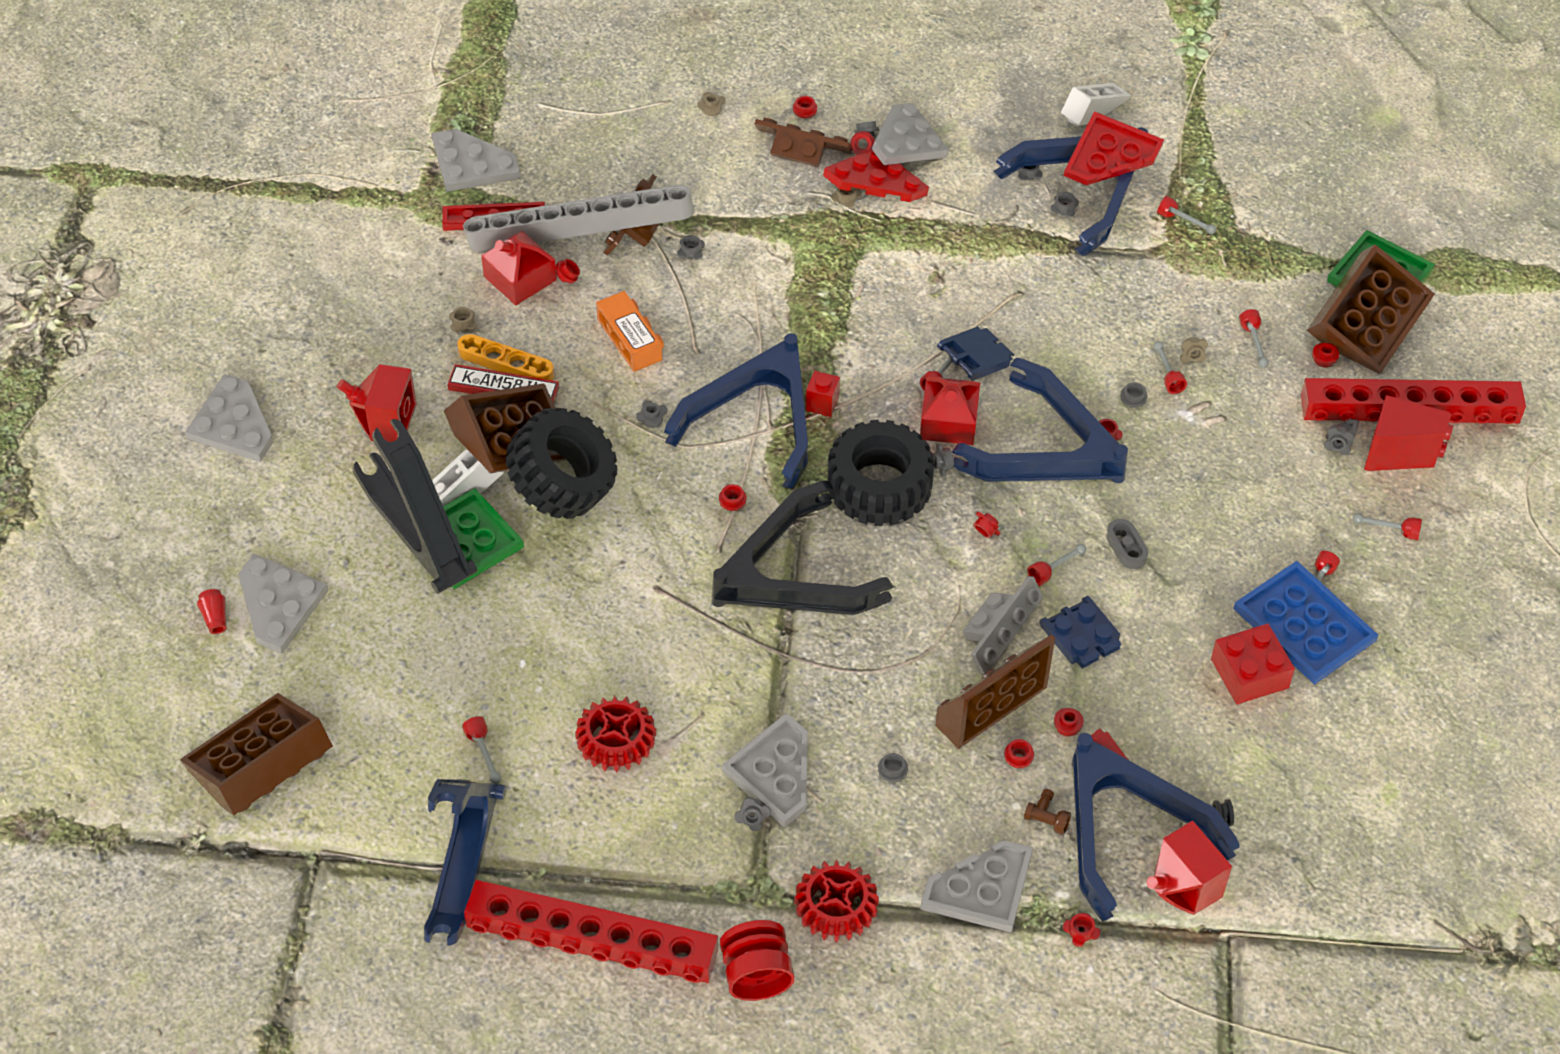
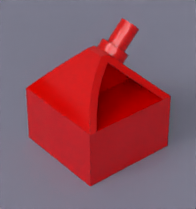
M523 230L505 241L497 240L494 248L481 255L484 278L515 306L557 281L555 259Z
M379 364L359 386H352L344 379L338 382L336 387L346 394V398L349 400L356 418L371 441H373L372 434L377 427L386 441L393 442L397 440L398 434L390 423L392 419L401 421L408 431L417 405L412 370L410 368Z
M926 377L920 427L922 440L974 445L980 383L967 380Z
M1191 821L1163 838L1155 874L1147 878L1146 884L1169 904L1195 915L1223 898L1232 865L1194 821Z

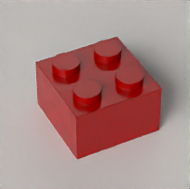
M1268 623L1215 640L1211 661L1236 705L1290 687L1295 668Z

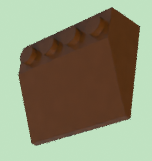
M1375 244L1360 253L1306 331L1321 343L1334 345L1339 350V354L1380 374L1435 293Z
M545 383L463 395L448 406L444 413L454 436L490 473L510 470V468L506 467L507 447L514 435L537 412L548 408H554L555 410L556 408ZM548 450L553 462L566 460L559 453Z
M1051 634L1018 655H1011L1002 666L996 670L991 669L986 672L977 683L967 685L959 695L951 700L943 701L937 708L935 726L960 749L1047 689L1055 637Z
M277 693L185 755L180 761L221 807L232 815H236L247 810L251 803L261 796L271 793L277 785L287 778L297 775L304 766L321 758L333 745L318 717Z

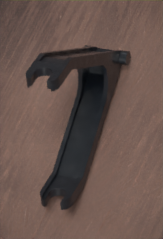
M392 419L390 423L398 434L397 440L393 442L386 441L378 427L372 434L373 442L382 455L381 457L374 452L369 455L376 466V473L372 475L365 474L356 461L352 468L353 474L373 506L434 580L431 581V585L434 591L439 594L475 574L478 570L472 560L466 561L420 451L402 422Z
M824 480L794 490L721 568L713 572L711 602L715 607L735 604L856 615L890 602L892 596L887 590L894 588L888 577H882L856 587L777 580L762 575L755 568L754 565L798 517L824 509L832 504V498L829 493L818 496L821 493L834 490L830 482Z

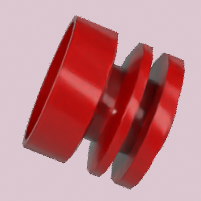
M771 920L748 921L733 926L721 936L720 948L723 953V963L727 966L726 979L728 989L734 998L744 1001L769 999L782 994L793 985L794 971L791 958L787 954L788 943L786 941L785 929L780 923Z

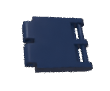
M978 326L945 338L937 344V348L940 351H945L956 366L960 365L966 371L967 377L971 381L1009 367L1010 362L1013 360L1011 356L1015 355L1002 342L997 344L996 341L998 342L999 339L988 328L980 329Z
M1089 596L1083 597L1082 602L1070 608L1067 606L1062 608L1060 613L1049 619L1044 617L1039 620L1040 626L1048 636L1052 634L1055 637V645L1071 665L1077 663L1082 669L1098 661L1100 655L1106 657L1121 649L1120 633Z

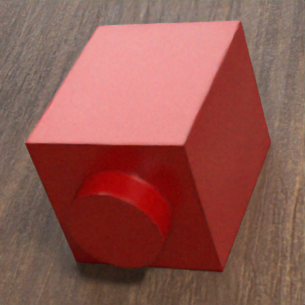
M814 370L806 389V411L832 417L839 400V376Z

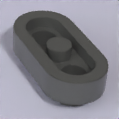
M1126 519L1111 521L1107 528L1106 538L1121 564L1130 569L1143 567L1147 562L1148 548L1135 526Z

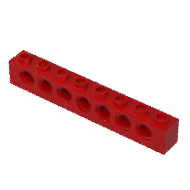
M1305 378L1300 395L1304 420L1346 421L1354 419L1377 422L1386 395L1450 412L1449 422L1520 424L1526 408L1521 381Z
M480 880L475 881L464 911L466 926L477 933L490 932L501 935L507 940L520 939L529 941L538 947L550 946L559 948L568 954L580 953L589 955L595 960L602 962L608 960L619 962L632 969L639 967L649 969L662 976H668L669 974L679 976L692 983H709L718 954V935ZM498 911H506L503 915H495ZM527 918H536L533 922L524 921ZM557 925H566L563 929L554 928ZM587 932H596V933H597V934L594 935V936H586V935H584V934L587 933ZM617 939H626V940H627L625 943H616V942H614V941H616ZM648 946L658 947L657 949L651 951L645 949ZM678 953L688 954V956L683 958L677 957L675 955Z

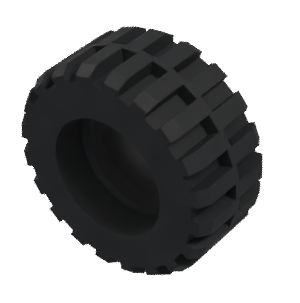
M567 408L544 409L533 415L508 444L506 467L510 468L508 471L510 481H514L516 492L526 498L524 501L529 506L533 504L540 513H550V517L555 518L563 516L565 519L582 516L592 509L613 487L618 470L615 464L617 462L616 453L611 450L612 443L610 439L605 438L602 428L600 426L597 428L592 423V419L580 416V412L575 410L567 412ZM548 450L562 455L572 466L576 477L560 470L552 461Z
M879 419L870 420L868 424H864V422L858 423L854 429L848 428L842 432V437L836 438L828 456L827 481L830 482L834 489L828 492L837 508L841 511L845 510V515L852 519L854 517L858 518L860 523L867 524L871 522L875 523V526H883V523L895 525L899 523V520L907 521L914 516V513H919L931 496L934 456L930 451L931 447L926 440H922V436L915 430L911 432L909 430L910 427L902 423L896 425L894 421L886 420V422H879ZM880 464L891 466L903 475L888 481H877L863 476L858 471L870 465Z

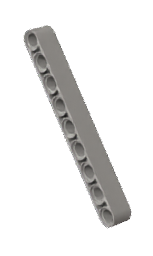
M673 185L476 216L466 220L463 228L470 249L473 251H485L494 248L497 240L505 241L522 230L537 243L684 220L693 215L694 206L689 188L685 185Z

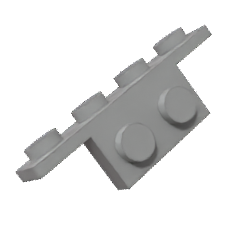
M1028 576L1014 595L991 592L963 630L967 640L980 641L971 653V656L981 674L985 675L986 672L991 670L1043 598L1034 577Z

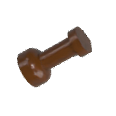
M1044 789L1037 804L1028 803L1024 813V820L1031 821V819L1052 825L1055 833L1064 836L1070 823L1071 812L1061 810L1055 814L1047 811L1050 801L1054 797V792L1050 789Z

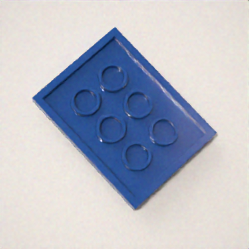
M1295 561L1236 601L1233 608L1253 628L1268 623L1291 663L1314 685L1375 643L1378 638V634L1298 561Z

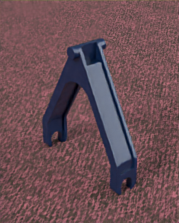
M1143 127L1137 128L1148 133L1147 129ZM1081 136L1023 141L998 157L996 163L1001 167L993 172L1000 179H1004L1024 166L1068 163ZM1134 171L1117 176L1118 183L1104 218L1079 235V241L1082 245L1075 248V250L1081 256H1085L1107 241Z
M793 333L787 334L784 337V341L683 398L665 426L664 433L669 435L665 443L676 447L692 422L751 388L760 385L776 386L785 391L791 399L796 447L783 468L782 474L786 480L782 486L793 490L808 465V439L797 336Z
M1015 358L1010 366L1023 370L1026 375L1013 370L1010 374V382L1040 394L1085 444L1072 452L990 454L970 445L958 443L952 453L962 456L967 460L964 461L955 457L954 468L988 482L1112 479L1115 483H1122L1125 480L1128 456L1127 446L1119 444L1050 369L1022 358Z
M1081 733L1078 736L1075 753L1072 758L1079 887L1101 921L1104 922L1114 917L1110 911L1114 910L1117 906L1113 895L1096 871L1092 797L1101 790L1108 788L1125 789L1187 824L1194 821L1226 860L1236 856L1234 850L1240 848L1239 842L1223 817L1213 806L1093 741L1090 734Z
M465 779L436 780L428 796V811L430 813L434 811L436 804L441 801L453 802L452 813H455L433 907L424 925V940L430 943L432 936L439 932L449 934L447 946L458 942L466 924L464 911L478 877L496 800H504L506 785L476 783Z

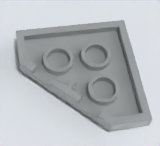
M913 103L892 105L872 147V150L883 165L946 158L949 151Z
M457 129L431 133L446 192L521 178L514 153Z
M227 374L222 376L185 432L189 440L259 462L262 461L273 443L271 432L249 382Z
M257 554L251 556L238 574L257 644L280 654L285 651L328 592L326 583Z
M788 713L784 714L722 764V772L747 795L761 801L763 805H767L770 808V815L784 828L806 810L808 731Z
M1002 840L992 845V849L980 855L976 853L956 863L954 868L942 874L938 872L928 877L920 910L1012 933L1033 848Z

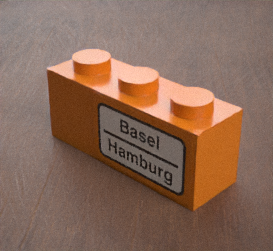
M622 291L596 302L597 320L633 372L662 361L663 340L658 333H654L649 319L641 315L634 299H630L627 293Z

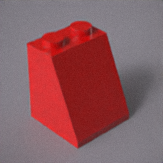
M1386 395L1364 470L1434 468L1437 458H1443L1448 442L1443 440L1449 441L1454 426L1449 424L1451 413Z

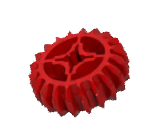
M615 695L612 701H607L602 697L600 705L592 702L590 710L583 709L582 718H578L575 737L579 752H582L585 760L591 759L593 767L602 764L604 771L609 766L614 767L616 773L620 766H625L629 771L632 762L640 766L642 757L648 758L650 749H653L655 745L656 728L654 727L652 715H649L647 707L640 708L638 700L630 703L627 696L622 701H619ZM601 726L602 729L599 731V735L593 737L594 731ZM638 729L639 734L633 741H631L630 737L633 736V732Z
M836 859L833 866H829L824 861L821 864V869L812 866L810 874L804 873L802 883H798L796 887L797 894L794 897V904L797 906V916L802 918L801 923L803 927L810 926L812 936L820 931L822 932L821 937L823 940L828 935H833L837 943L840 935H844L849 941L852 938V932L861 936L863 927L869 928L871 926L872 918H875L877 915L876 907L879 904L876 884L871 883L870 874L862 875L863 870L861 866L853 870L851 869L850 861L845 866H840ZM820 890L822 898L819 899V903L814 905L812 897ZM859 896L862 903L853 911L851 908L854 898Z

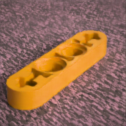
M473 334L464 335L457 342L459 356L466 361L499 372L553 380L554 378L553 364L548 359ZM492 352H497L500 354V356L496 359H490L487 357V355ZM516 360H520L525 363L520 367H514L511 365V363Z

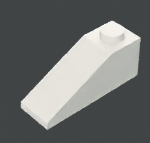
M1114 83L1076 86L1072 88L1061 113L1068 117V121L1075 126L1087 125L1094 111L1107 115L1128 101L1131 95Z
M466 448L432 481L442 505L445 506L474 488L479 493L485 491L504 471L490 473Z

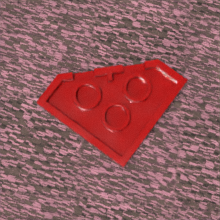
M1094 111L1064 170L1063 176L1084 185H1090L1154 165L1163 146L1164 139Z
M872 149L827 166L823 173L827 180L841 190L850 191L851 187L864 189L865 194L885 198L886 194L900 196V201L912 202L927 196L930 188L900 163L883 165Z

